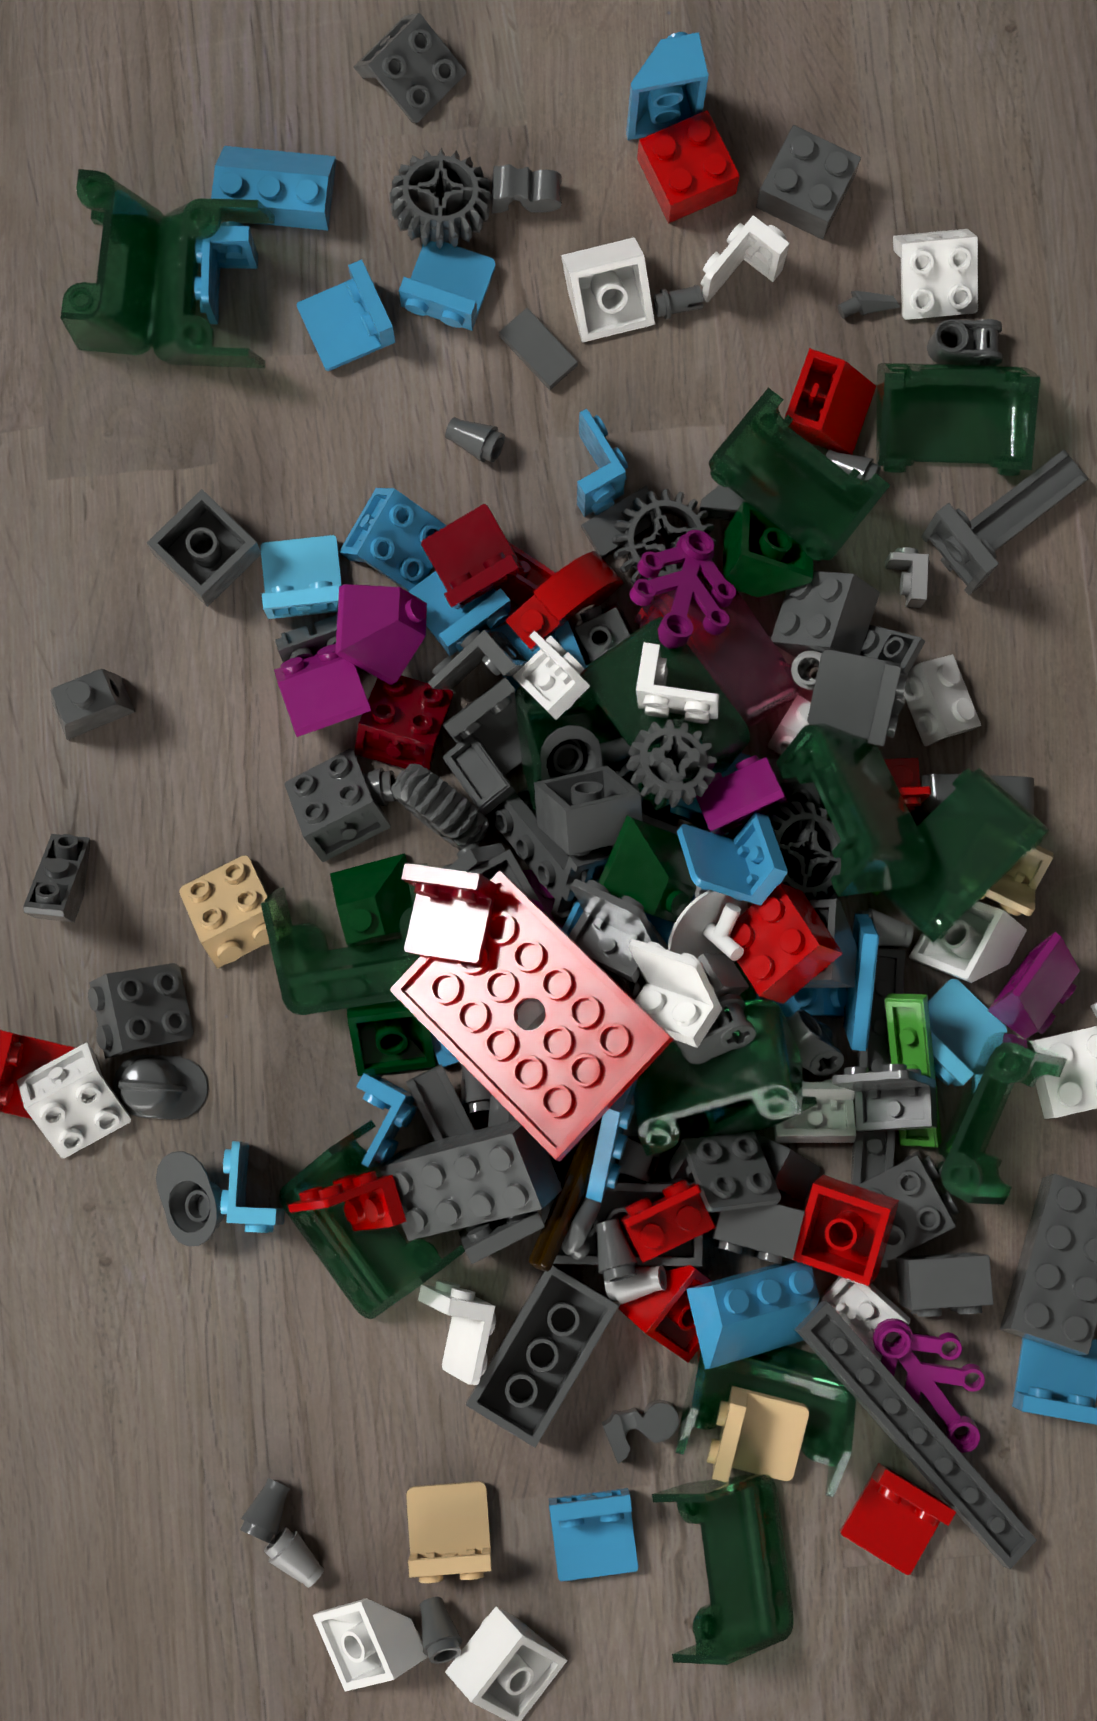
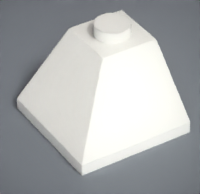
M944 890L909 958L912 961L973 983L1008 965L1027 929L1002 909Z
M367 1598L319 1611L313 1615L345 1691L394 1680L428 1658L423 1653L421 1637L415 1629L412 1619Z

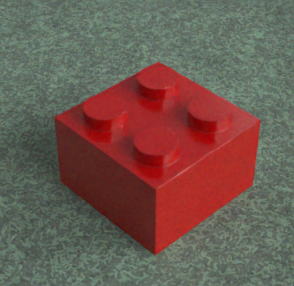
M708 110L639 139L637 160L668 224L736 194L740 175Z
M783 883L776 886L761 906L753 904L737 918L730 937L744 949L743 955L737 962L758 996L782 1004L843 954L803 891Z
M822 1175L812 1184L792 1260L870 1286L879 1274L899 1200Z

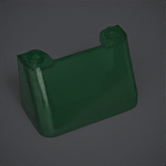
M78 169L77 196L83 206L92 210L91 220L93 224L103 226L96 283H76L67 289L62 301L60 318L78 350L128 355L144 354L151 349L156 338L168 235L166 219L158 208L108 174L96 170Z
M916 363L878 364L876 389L877 465L883 466V471L891 473L906 472V466H912L914 462L983 463L997 468V474L1006 476L1020 475V470H1032L1040 376L1028 368L1017 366Z
M768 387L709 460L710 475L716 483L723 487H729L799 543L803 551L810 558L817 561L821 559L829 561L852 535L889 488L890 484L876 473L869 480L859 479L857 476L860 472L855 468L848 475L789 427L794 419L789 415L783 419L778 409L784 399Z
M658 617L648 622L584 667V670L579 675L590 687L574 703L586 710H592L600 705L630 747L633 742H636L635 739L641 730L648 731L653 722H656L661 729H663L667 720H672L676 729H680L681 725L685 722L688 723L687 732L691 735L699 730L702 732L699 739L701 744L711 743L712 748L707 756L715 757L717 760L712 771L714 773H723L750 741V733L745 721L687 643L676 649H670L661 644L658 627L663 617ZM644 642L659 644L661 658H667V687L719 694L718 719H709L708 723L701 724L685 720V715L669 713L667 718L649 716L644 713L645 709L638 708L636 686ZM660 743L652 746L647 752H651L653 748H660ZM692 774L690 779H683V784L695 778L696 774ZM642 782L638 783V789L640 793L642 792V789L644 787ZM652 792L643 797L652 804L656 811L670 804L667 798H663L659 805L655 804V794Z
M825 723L804 726L776 761V765L783 779L797 777L800 784L814 782L841 839L832 851L834 858H841L840 874L834 875L830 879L838 897L916 886L929 870L931 854L882 757L881 751L875 744L868 743V739Z
M970 768L964 770L952 783L956 789L889 855L882 851L873 859L870 867L871 873L867 877V880L933 946L948 933L947 931L954 925V922L960 921L962 916L1026 856L1027 851L1034 850L1048 836L1050 831L1037 817L981 768L974 772Z
M766 999L745 1003L744 1014L746 1019L754 1025L756 1030L755 1038L746 1046L730 1050L711 1058L705 1063L694 1064L685 1059L677 1043L673 1041L638 1077L634 1091V1103L639 1140L646 1156L667 1151L676 1145L680 1134L677 1118L749 1098L753 1099L757 1110L766 1118L774 1120L784 1119L803 1113L802 1058L784 1013L778 1004ZM739 1030L735 1031L737 1036L740 1035Z
M999 1032L988 1037L972 1071L974 1075L968 1080L937 1152V1169L941 1181L948 1192L970 1204H1005L1012 1187L1005 1184L999 1176L998 1167H1000L1002 1160L985 1152L1014 1084L1022 1083L1029 1087H1034L1037 1079L1042 1076L1060 1077L1067 1058L1014 1034Z

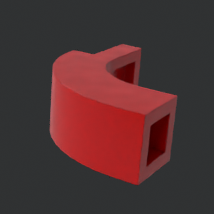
M592 551L570 562L533 591L534 595L505 621L528 648L534 651L538 646L529 637L530 634L535 631L546 640L582 609L604 602L624 582L597 551Z

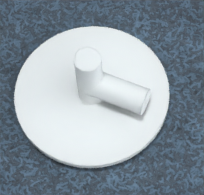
M712 890L704 892L695 898L676 920L669 936L668 950L678 954L689 953L696 958L702 953L725 954L732 961L740 959L744 949L730 937L737 918L748 909L747 901H739L731 896Z

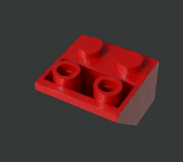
M809 348L780 433L838 453L852 455L876 385L847 361Z

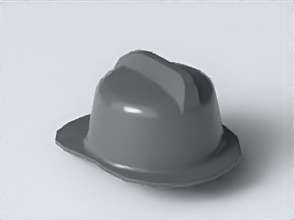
M568 725L556 729L546 738L541 747L540 771L542 781L603 767L598 739L590 730L582 726Z
M150 1054L133 1056L122 1063L116 1071L113 1080V1092L127 1112L144 1118H186L197 1112L204 1103L208 1091L207 1080L201 1068L193 1061L178 1056Z
M184 1151L171 1152L163 1157L158 1165L156 1174L157 1189L166 1214L167 1223L171 1234L178 1242L186 1246H200L210 1239L224 1218L225 1214H221L220 1210L222 1190L216 1183L209 1180L203 1164L194 1155Z

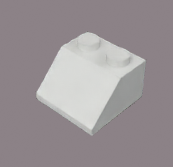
M635 237L561 255L567 290L582 343L655 325L645 257Z
M496 1606L489 1616L483 1620L479 1629L445 1673L471 1703L506 1721H522L568 1660L521 1620Z

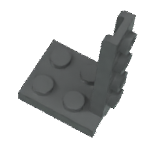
M1064 449L971 521L960 509L955 510L950 503L946 504L936 512L921 537L925 542L929 540L943 556L940 561L949 572L954 570L967 586L964 590L968 595H971L983 585L999 563L995 560L997 557L995 551L1079 488L1089 478Z
M514 792L489 812L487 816L495 824L496 829L503 834L516 850L517 855L525 861L537 876L538 881L554 897L555 902L551 914L559 924L565 923L577 901L570 887L574 879L585 883L588 880L599 882L613 847L606 846L594 849L590 854L584 856H568L563 849L537 826V817L517 793Z
M442 1064L406 1081L435 1141L475 1131ZM533 1211L465 1227L458 1232L464 1250L471 1264H474L544 1228L545 1225L538 1211Z

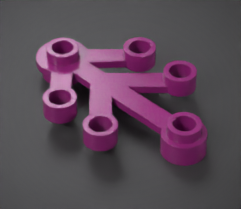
M691 530L682 535L674 548L657 553L645 552L637 564V569L642 576L650 578V580H636L629 593L631 600L635 604L647 606L652 602L655 595L676 589L671 612L664 616L658 627L661 644L670 649L684 646L693 632V624L687 617L691 597L694 598L705 614L703 627L710 634H722L730 622L729 615L719 607H728L736 595V589L730 582L726 581L712 561L714 556V542L712 538L700 530ZM683 562L681 571L657 577L664 566ZM698 570L702 572L713 588L710 594L697 577Z
M895 1318L886 1319L879 1323L873 1332V1343L875 1349L882 1355L880 1362L894 1377L897 1361L899 1360L907 1371L904 1389L919 1404L922 1391L947 1425L946 1436L958 1451L966 1453L974 1450L980 1442V1433L976 1423L967 1416L959 1415L936 1382L963 1386L967 1391L975 1392L980 1390L985 1384L982 1369L976 1364H966L962 1368L924 1363L920 1362L913 1352L938 1353L945 1360H955L962 1352V1345L958 1336L950 1332L943 1333L939 1337L912 1333L907 1323ZM891 1332H896L900 1335L896 1342H888L886 1336ZM952 1341L956 1343V1347L952 1351H944L942 1349L943 1344ZM969 1373H977L979 1375L975 1382L965 1381V1377ZM966 1426L969 1428L968 1432L964 1435L955 1434V1430L958 1427Z

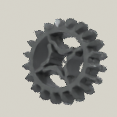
M442 148L438 156H431L426 150L422 160L412 155L410 166L401 164L399 175L394 176L392 189L389 193L390 203L392 204L391 214L395 220H398L400 231L408 230V236L411 241L421 237L424 247L430 241H434L439 250L444 242H450L455 248L458 244V238L469 243L470 238H472V232L480 234L483 222H487L489 218V208L492 204L490 184L488 178H483L481 166L473 167L471 157L460 161L457 150L451 157L445 156ZM440 192L443 193L442 206H439Z
M663 489L660 501H658L656 494L651 490L646 494L647 505L640 497H636L632 502L636 511L629 507H625L621 513L627 521L617 520L614 527L625 534L614 535L612 543L624 546V548L618 549L614 553L615 559L627 558L628 560L620 567L621 572H628L631 568L636 571L630 580L631 583L634 584L642 576L637 569V564L641 559L640 554L643 555L648 551L657 553L666 550L663 544H652L659 538V531L665 539H676L670 544L668 549L676 547L679 538L688 531L700 530L707 534L714 531L715 527L713 524H701L708 516L706 510L701 511L697 515L693 512L698 504L697 500H691L688 506L682 504L685 495L683 492H679L675 500L672 501L670 500L669 489ZM662 512L677 516L689 528H675L671 526L667 521L666 515H662ZM650 514L652 535L644 538L642 542L634 544V531L637 523ZM712 538V540H713V542H714V547H715V546H716V540ZM677 564L664 566L666 571H660L657 577L681 571L682 567L678 569ZM698 570L697 575L703 576L702 572Z
M410 763L405 771L402 770L396 777V782L391 787L393 797L405 809L459 850L471 844L477 843L479 845L489 829L487 818L477 810V807L472 805L446 781H443L436 774H433L419 764Z
M797 801L789 802L785 806H775L771 813L764 814L769 816L788 871L781 883L803 891L808 900L828 899V897L839 893L837 885L843 884L848 880L841 870L848 869L852 865L844 859V854L848 853L852 848L843 846L841 841L847 833L843 831L837 832L835 829L839 819H827V809H815L814 803L806 802L801 804ZM792 825L791 833L787 834L786 842L780 844L784 831ZM817 866L818 870L814 879L807 885V878L811 877L813 868Z

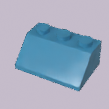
M677 32L671 34L666 39H661L632 80L626 129L627 140L646 137L703 112L709 75L699 32L692 34Z
M224 146L215 165L211 205L216 219L328 231L336 156Z
M794 1260L785 1261L781 1264L769 1265L687 1288L705 1369L715 1368L803 1341V1338L795 1331V1328L817 1306L820 1298L812 1266Z

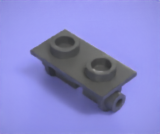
M338 613L314 622L318 634L310 636L307 625L281 633L282 637L276 639L275 642L282 661L285 662L295 657L306 659L317 655L321 648L336 644Z

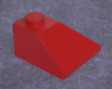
M692 1265L666 1271V1290L653 1292L621 1304L618 1308L645 1334L687 1363L690 1362L700 1349L686 1289L712 1282V1280Z

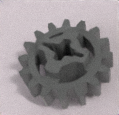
M667 720L663 729H661L656 722H653L648 731L641 730L635 739L636 742L632 743L628 751L631 757L626 765L627 769L636 771L630 780L631 783L638 784L642 782L644 787L641 795L644 797L650 792L654 793L655 804L657 805L662 802L663 798L669 799L671 808L677 806L680 798L687 805H690L696 795L699 797L704 795L708 785H710L716 773L712 769L717 760L715 757L707 756L712 745L711 743L701 744L699 742L702 735L700 730L692 735L688 733V723L684 722L680 729H676L672 720ZM660 743V748H653L651 752H647L652 746ZM692 774H696L695 778L683 784V779H690Z

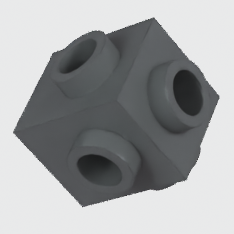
M619 602L602 609L600 604L586 609L579 614L581 620L577 621L574 627L577 633L573 635L581 655L588 654L591 662L601 658L602 662L606 663L619 657L624 653L622 648L633 643L635 639V634ZM602 630L607 636H599L596 631Z

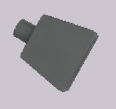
M105 669L93 671L50 690L53 707L67 740L135 713L122 677Z

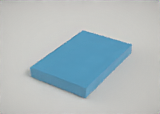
M855 914L853 938L857 946L855 987L847 988V1003L845 1005L843 1027L851 1050L866 1051L869 1041L879 934L869 914Z

